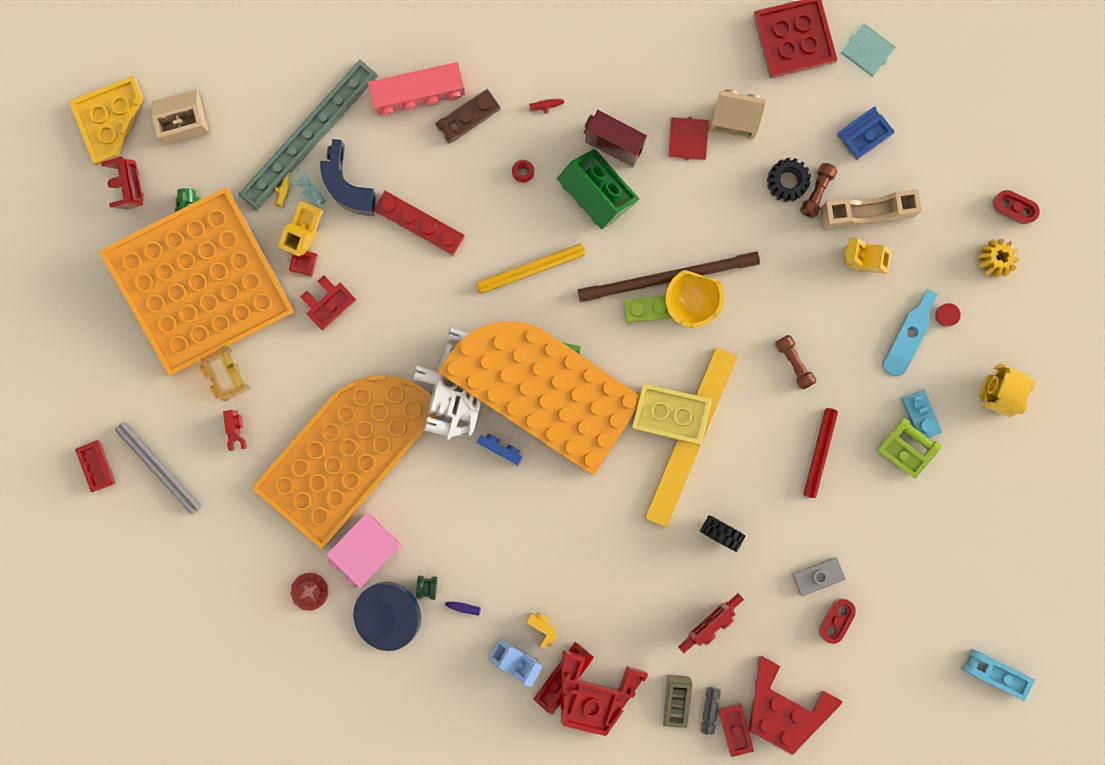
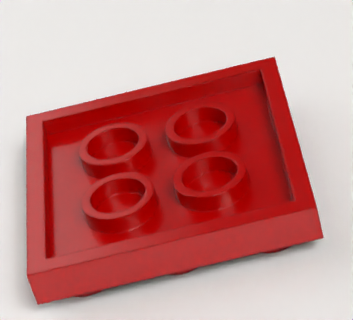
M798 0L754 11L753 16L770 78L837 62L838 59L822 0Z

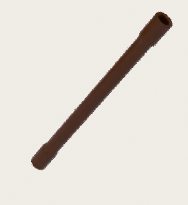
M755 251L676 270L605 285L577 289L579 301L581 303L599 299L603 296L670 283L672 278L683 270L703 276L736 268L760 265V258L758 252Z

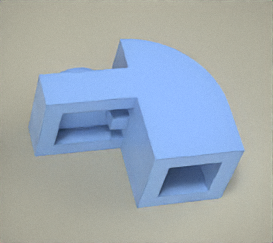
M500 638L488 658L496 667L514 675L519 681L529 687H532L543 667L535 657Z

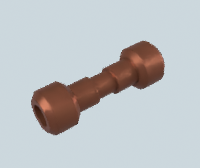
M820 164L817 171L819 177L815 184L816 187L809 199L803 202L800 209L804 216L809 218L818 216L821 209L819 203L822 199L823 191L826 189L829 181L834 180L837 174V169L832 164Z
M786 335L776 341V348L780 353H784L794 368L793 370L798 377L796 382L799 388L804 390L815 384L816 378L814 374L808 372L798 358L794 348L795 341L792 336Z

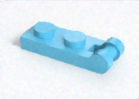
M974 649L971 650L970 661L968 665H964L963 671L1023 701L1026 700L1035 681L1034 679ZM980 661L986 663L982 672L977 670Z

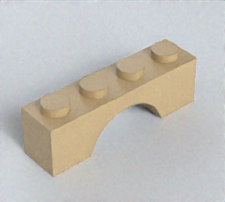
M918 189L894 192L886 196L867 200H851L848 198L826 201L820 207L824 230L914 218L922 212Z

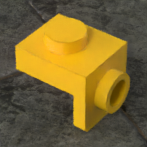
M531 612L526 623L545 634L539 645L544 650L546 645L550 647L557 636L554 633L556 628L548 623L549 618L540 612H537L536 615Z

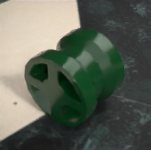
M418 575L416 599L428 597L430 600H436L438 578L435 576L425 578Z

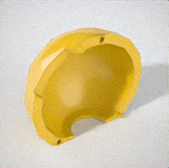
M683 270L673 277L666 289L665 302L669 314L676 322L685 327L697 328L707 325L714 318L718 317L724 305L725 294L720 281Z

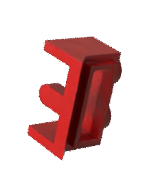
M123 156L101 162L102 167L118 169L119 176L109 179L107 182L108 187L115 189L121 187L123 199L109 203L110 208L128 210L143 206V193L135 160L124 159Z

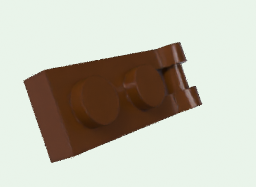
M486 89L447 117L440 119L435 125L439 131H443L445 140L450 144L501 110V107L490 91ZM455 122L458 128L452 130L450 125Z

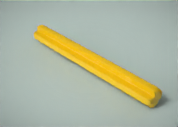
M577 244L477 281V289L480 294L580 258L585 255L584 247L582 244Z

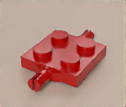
M737 593L728 602L722 603L688 633V638L677 646L683 654L694 644L699 646L702 644L708 645L716 638L715 633L720 628L724 630L733 623V617L736 615L734 609L744 601L741 595Z

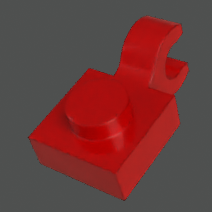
M235 410L223 411L225 432L228 435V450L234 451V443L236 441L240 442L241 449H246L247 442L239 435L241 434L240 428H243L242 416L238 415V411Z

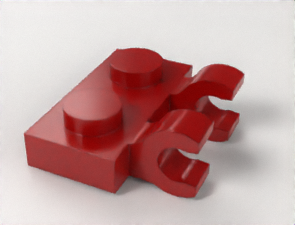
M325 275L317 281L328 292L325 297L317 302L308 291L300 296L311 308L306 314L322 331L357 301L341 282L334 286Z

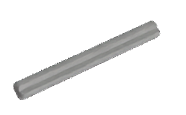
M122 423L115 429L116 433L190 514L195 513L201 507L199 502L127 423Z

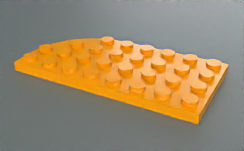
M516 321L487 324L469 333L453 348L437 372L592 476L596 474L637 410L640 395L546 331L536 326Z
M387 375L368 376L345 385L323 405L251 489L323 550L425 432L423 429L424 425H426L427 416L434 419L438 417L435 416V413L427 414L432 395L412 381Z

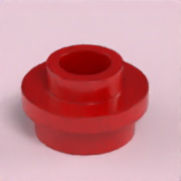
M519 160L512 167V176L520 183L529 182L534 176V166L527 160ZM524 168L528 172L526 175H520L519 170Z

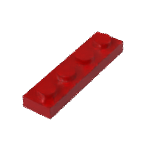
M387 191L383 192L373 209L379 215L452 256L455 255L465 237L464 234Z

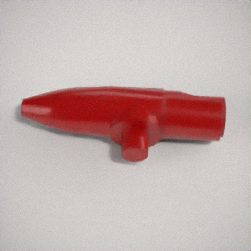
M547 99L529 103L531 111L542 110L544 113H548L550 108L560 106L565 102L563 99Z

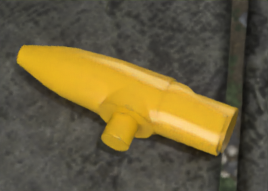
M291 173L284 177L280 188H275V191L278 192L276 206L283 207L290 188Z

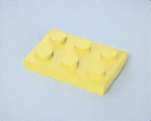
M643 383L632 428L701 445L712 399Z

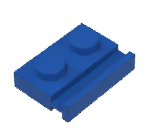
M875 106L837 133V136L842 139L843 144L856 161L895 133L885 118L877 112Z

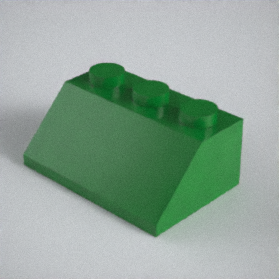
M595 148L572 160L556 178L601 230L616 221L639 200V197Z

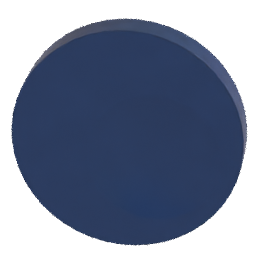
M394 582L373 584L360 594L354 606V623L359 635L366 643L376 649L383 651L401 649L415 638L420 629L421 610L414 595L400 584Z

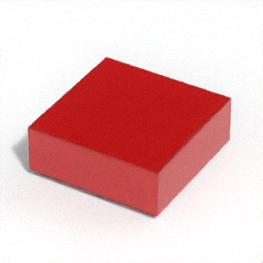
M306 251L301 256L293 254L289 271L313 277L318 254Z

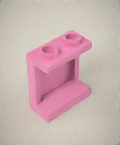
M366 513L327 553V556L330 558L328 562L337 571L341 569L347 575L345 579L353 587L358 585L361 588L403 545L370 513Z

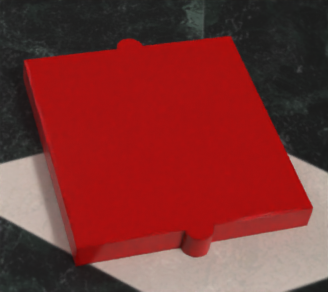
M691 116L688 118L671 117L668 157L685 158L686 161L689 159L706 160L709 120L692 119Z

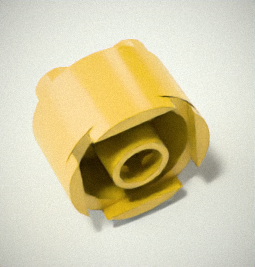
M1005 364L996 365L993 369L997 371L993 375L988 374L981 388L980 398L984 400L981 406L1007 417H1013L1017 413L1023 414L1027 409L1028 403L1026 400L1029 393L1035 387V380L1031 379L1030 375Z

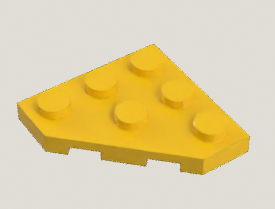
M134 76L69 101L92 162L96 166L100 165L103 161L118 157L144 100Z

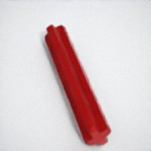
M826 408L824 411L803 493L804 496L809 498H816L838 415V411L832 408Z

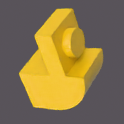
M304 201L299 202L292 223L285 225L278 247L296 256L306 253L318 233L317 226L323 210Z
M850 237L849 244L846 245L844 252L846 258L845 266L865 272L888 274L892 251L884 245H870L864 243L859 238Z

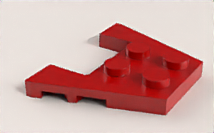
M563 650L561 724L564 727L607 736L624 712L622 709L628 700L635 696L634 692L642 681L645 682L648 673L626 666L619 689L578 680L585 657L581 654Z
M759 656L749 732L784 752L794 755L839 708L843 701L825 691H821L812 712L771 689L780 666L763 656Z

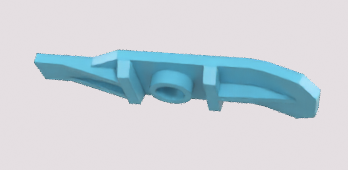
M927 289L918 307L908 313L883 362L885 371L895 376L903 375L906 372L930 324L929 311L938 294ZM908 329L914 330V337L907 335Z

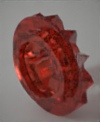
M305 573L298 576L292 583L290 596L293 603L301 610L312 611L320 608L327 600L328 586L320 575ZM304 585L308 588L317 586L312 592L314 599L310 596L301 597L305 593Z

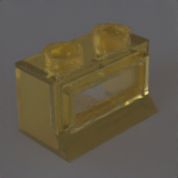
M224 345L220 349L201 358L200 360L203 365L200 366V369L205 378L210 377L213 383L210 389L215 398L220 397L222 401H228L251 388L248 384L244 383L239 374L241 372L240 367L233 362L229 354L232 352L231 349Z

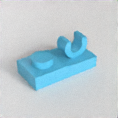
M925 390L901 398L911 425L927 438L942 433Z

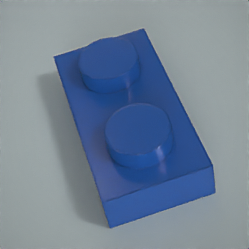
M489 433L486 437L480 435L476 443L519 465L523 458L519 455L520 450L509 444L506 448L499 445L500 439Z

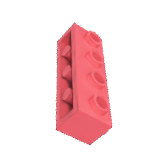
M458 62L368 82L374 110L377 115L381 114V116L391 115L394 111L401 109L411 111L416 109V106L423 104L433 106L441 100L455 101L465 95Z

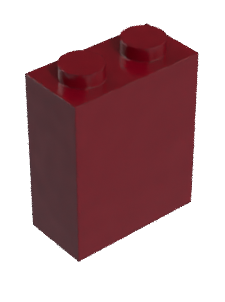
M597 110L594 116L590 114L584 126L585 142L634 167L644 148L647 139L646 134L600 110Z

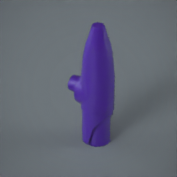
M445 602V606L462 613L479 616L481 612L480 607L470 604Z

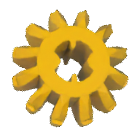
M1002 238L998 239L997 242L992 239L988 241V245L981 247L983 253L979 254L977 258L983 260V263L979 267H986L985 274L993 273L994 278H998L1000 275L1006 277L1010 271H1014L1017 268L1014 263L1019 262L1020 258L1014 256V254L1019 249L1012 250V242L1009 241L1005 244ZM996 256H1000L1001 260H997Z

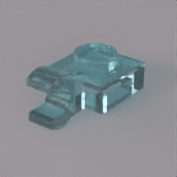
M298 168L297 170L301 174V178L294 180L289 175V181L294 186L303 187L305 191L302 194L310 203L315 201L320 207L326 200L307 178L304 170Z

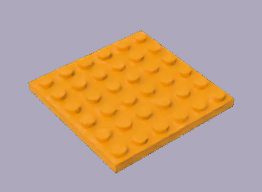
M224 187L99 250L100 255L169 376L295 312L228 187Z

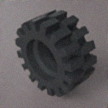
M786 158L785 160L781 159L772 167L768 174L767 182L769 184L767 187L768 190H772L770 193L772 196H777V200L784 199V202L789 200L793 202L797 198L802 197L808 190L811 183L809 181L811 174H808V166L806 168L803 166L805 164L803 161L799 163L796 158L793 160ZM785 172L793 173L797 177V185L793 188L784 187L780 181L781 175Z
M708 515L700 529L701 533L734 552L739 550L746 537L740 531Z

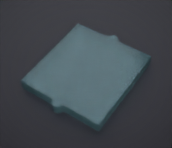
M864 23L855 36L852 35L850 37V42L841 54L873 77L881 65L887 63L886 59L895 46Z

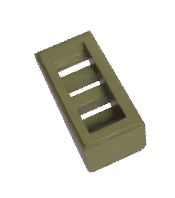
M667 675L663 726L687 728L693 684L691 677ZM672 694L684 695V698L672 697ZM671 704L683 705V708L671 707ZM670 713L682 714V718L670 717Z

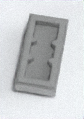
M836 557L792 574L802 597L846 580Z

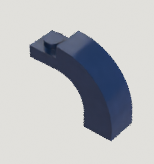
M332 139V146H328L327 159L330 161L320 162L321 176L327 190L336 202L348 211L360 215L374 216L373 209L375 208L376 192L373 188L356 187L344 180L343 160L345 145L342 140Z

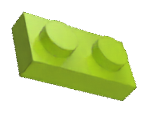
M666 295L625 299L626 323L672 319L673 317L669 314L666 306Z

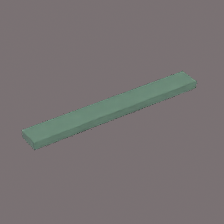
M359 60L238 195L255 210H258L273 194L275 188L281 185L284 177L300 164L369 87L368 82L378 77L377 73L363 61Z

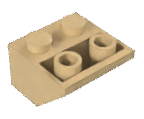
M197 89L153 101L151 117L157 138L165 146L209 134Z
M730 89L720 91L714 104L709 131L754 139L759 129L766 100L760 99L761 97L755 94L740 95L737 91Z

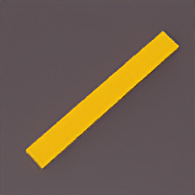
M717 347L713 352L696 393L697 396L712 399L703 439L738 357ZM680 440L676 441L645 519L667 528L701 445Z

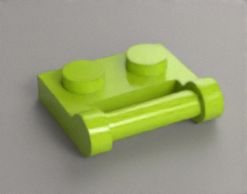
M902 417L877 450L916 479L938 453L942 445L937 441H931L910 425L908 419ZM904 431L927 449L924 455L899 437V435Z

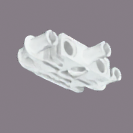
M451 327L447 342L458 344L469 333ZM447 344L443 349L439 369L453 350L451 344ZM416 365L413 380L434 385L427 414L435 413V416L438 417L444 415L443 418L449 419L448 423L427 416L423 431L445 436V441L467 433V436H471L475 428L481 401L461 388L459 392L454 391L458 387L454 383L451 387L445 386L442 382L443 376L437 373L438 371ZM455 399H456L457 401H456L454 413L452 414L453 407H454V403H455ZM458 420L466 421V426H457Z

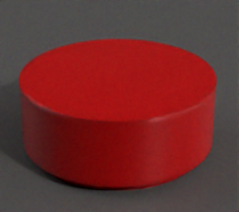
M946 303L936 310L935 317L941 326L950 327L959 322L961 313L956 305Z

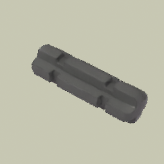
M708 687L706 691L708 700H705L702 717L704 723L701 724V733L706 735H713L715 733L716 725L714 721L716 722L719 707L717 699H720L721 690L715 687Z

